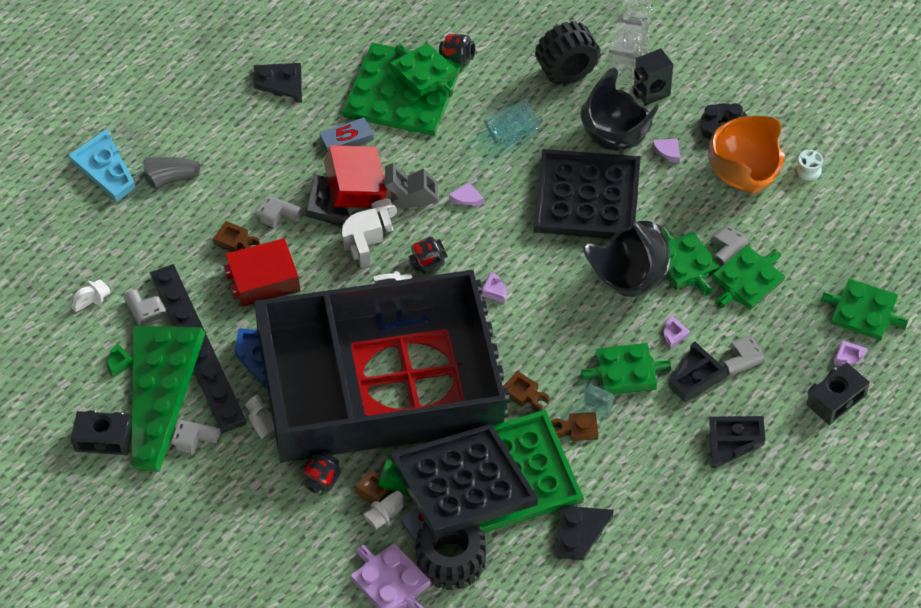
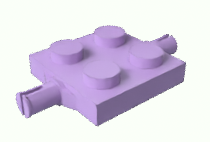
M395 543L376 555H373L365 545H362L361 549L359 547L356 550V554L365 564L351 575V581L377 608H424L416 599L422 591L430 586V579Z

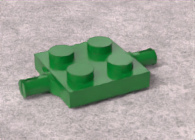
M401 43L396 45L394 51L401 57L390 62V70L419 97L436 90L440 91L446 98L453 95L454 91L446 84L457 77L458 70L432 46L426 43L413 51H409Z
M664 227L662 231L670 247V267L666 275L667 279L676 290L685 286L696 285L704 296L710 294L712 288L706 282V279L712 276L720 268V265L694 231L674 238L667 228Z
M748 245L742 248L713 274L712 280L722 287L724 291L716 299V304L724 308L731 300H734L752 310L785 279V275L772 265L781 257L779 251L776 253L777 250L773 249L766 257H763Z
M850 278L839 296L824 291L821 297V302L835 306V313L831 324L880 341L890 325L906 330L909 319L894 315L898 294Z
M648 343L597 348L596 368L581 369L582 380L598 378L602 385L604 396L657 390L656 372L671 371L670 359L654 361L650 355Z

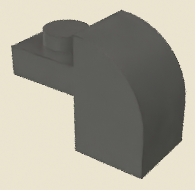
M394 163L385 166L384 184L387 190L391 192V203L400 208L425 207L438 201V181L425 169L407 176Z

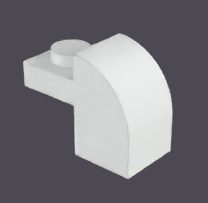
M376 208L361 211L350 216L342 228L344 251L351 250L353 260L358 259L361 268L371 266L368 245L383 242L382 225Z

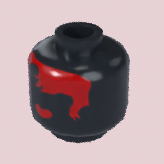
M448 34L444 41H441L439 44V54L443 55L445 59L453 60L454 63L467 65L475 57L476 45L469 35Z
M431 236L412 244V254L408 256L414 270L419 268L424 274L443 267L445 258L448 257L441 240H435Z
M321 451L320 454H312L301 471V477L306 482L305 488L315 494H318L319 491L329 492L342 472L338 465L340 463L339 460L324 451Z

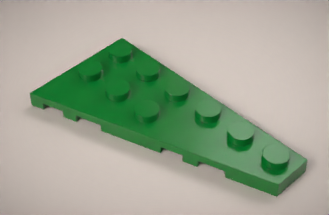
M133 326L132 467L135 470L160 472L205 336V332L201 327Z

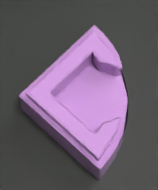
M678 139L653 140V149L656 154L667 158L669 162L680 163Z
M470 183L449 194V200L456 205L463 204L476 207L484 204V198Z
M490 272L482 288L481 296L505 303L507 297L505 285L498 275Z
M673 316L669 317L666 321L663 332L665 344L671 350L690 335V331Z
M842 341L833 365L842 366L846 362L854 365L864 358L867 348Z

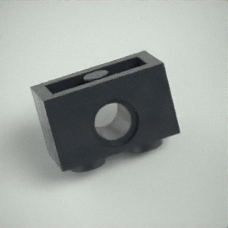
M662 48L637 57L633 71L634 85L632 86L635 97L641 99L646 106L670 96L673 63Z
M846 362L839 368H833L820 383L815 382L809 388L806 405L827 424L831 425L867 396L870 381Z
M93 410L76 412L71 434V442L75 452L128 455L132 437V421L129 414L121 412L99 413Z

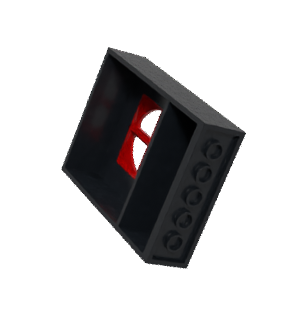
M474 269L254 301L258 340L280 463L309 459L312 454H320L321 451L336 455L440 439L488 424L496 425L504 422V418H508L507 403L510 402L509 391L507 387L502 385V381H504L502 365H497L496 359L499 357L497 344L491 341L493 328L491 321H486L485 316L488 315L487 304L485 300L481 301L482 284L480 279L476 280ZM414 343L432 347L448 358L449 364L415 370L411 367L407 346ZM388 347H396L398 349L402 366L401 372L371 377L365 376L364 369L373 356ZM450 375L453 378V384L447 394L431 405L422 406L419 403L415 382L419 379ZM402 382L406 385L410 407L396 409L383 405L369 395L368 388Z

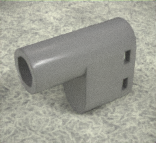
M268 195L256 213V216H259L257 222L273 228L276 227L282 216L298 222L303 214V208Z
M729 225L723 226L711 237V242L720 248L713 256L720 267L748 245V239Z
M130 290L124 294V300L138 326H148L167 318L165 315L166 309L159 297L155 296L142 301L137 290Z
M748 336L730 344L731 350L736 357L724 361L722 366L727 370V376L729 377L764 363L765 358L753 337Z
M180 420L171 442L174 445L173 450L193 454L198 440L217 443L220 436V428Z

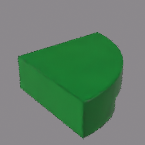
M116 344L111 349L107 365L112 378L133 365V359L119 344Z

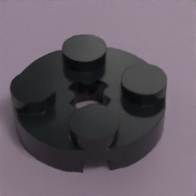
M738 103L708 105L701 116V133L706 139L707 137L711 139L713 133L722 125L719 123L729 122L738 117L747 116V114Z

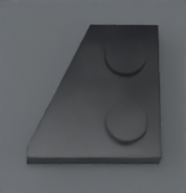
M301 63L253 65L254 89L264 92L268 91L280 97L286 95L295 98V102H302Z
M314 174L305 216L343 227L345 221L350 217L347 207H334L327 177Z
M693 342L687 357L682 358L678 364V369L669 378V388L684 402H687L727 378V370L698 343Z
M764 416L709 417L712 468H718L765 445Z
M576 506L560 507L556 558L584 561L591 551L593 544L602 535V531L608 522H611L613 519L614 510Z

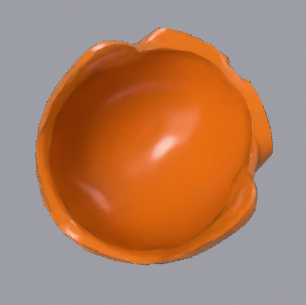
M755 115L738 117L721 125L713 133L708 146V158L715 174L729 186L745 190L751 195L757 194L770 186L780 174L785 158L778 141L781 133L780 121L774 117Z

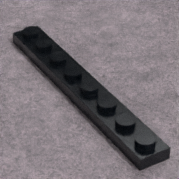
M171 264L150 272L151 279L173 327H201L204 330L175 265ZM205 332L193 372L221 433H225L247 423Z

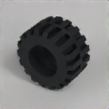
M576 21L564 22L559 26H554L552 30H548L545 33L544 37L540 38L539 44L535 48L536 60L550 82H555L556 85H561L562 83L567 85L585 78L588 73L594 70V67L599 63L598 59L601 58V49L587 26Z
M426 522L423 523V529L419 528L415 541L416 561L419 569L430 579V583L434 580L435 587L441 588L443 584L446 585V590H453L452 585H458V589L465 588L464 582H468L471 585L475 582V576L480 577L482 568H485L486 541L484 531H480L479 524L434 538ZM446 544H457L462 546L465 551L455 557H446L440 555L437 549Z

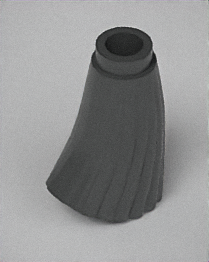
M145 157V180L152 188L157 190L173 181L200 176L199 161L178 157Z

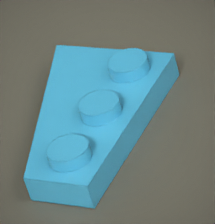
M107 129L69 154L70 162L116 202L136 188L134 180L124 161H122Z

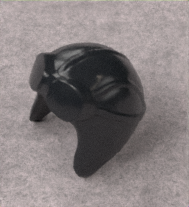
M616 68L609 69L601 77L580 111L584 130L591 141L601 148L611 151L626 150L638 146L643 141L646 133L651 129L652 120L659 108L656 105L649 112L646 108L638 105L630 94L623 90H616V80L618 77V70Z
M651 221L634 222L633 226L619 230L611 238L608 246L601 247L596 244H587L584 247V255L596 274L617 293L625 297H637L650 293L663 282L669 271L670 247L668 240L663 234L662 227Z

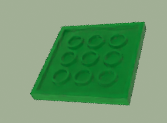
M371 42L342 111L343 117L356 120L365 118L370 123L436 136L450 97L446 98L437 90L419 97L390 70V62L401 57L394 51L395 47ZM446 59L458 70L457 77L446 84L453 90L462 65L454 63L451 59Z
M546 410L492 425L537 495L538 505L480 523V531L483 530L486 533L558 511L562 506H575L583 503V494Z

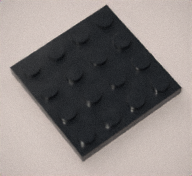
M542 149L533 232L612 238L619 230L633 226L634 222H636L641 156Z
M492 424L391 454V463L434 538L538 505L537 495Z

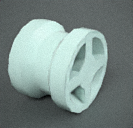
M814 150L803 151L799 155L796 169L799 177L804 180L817 179L822 170V155Z

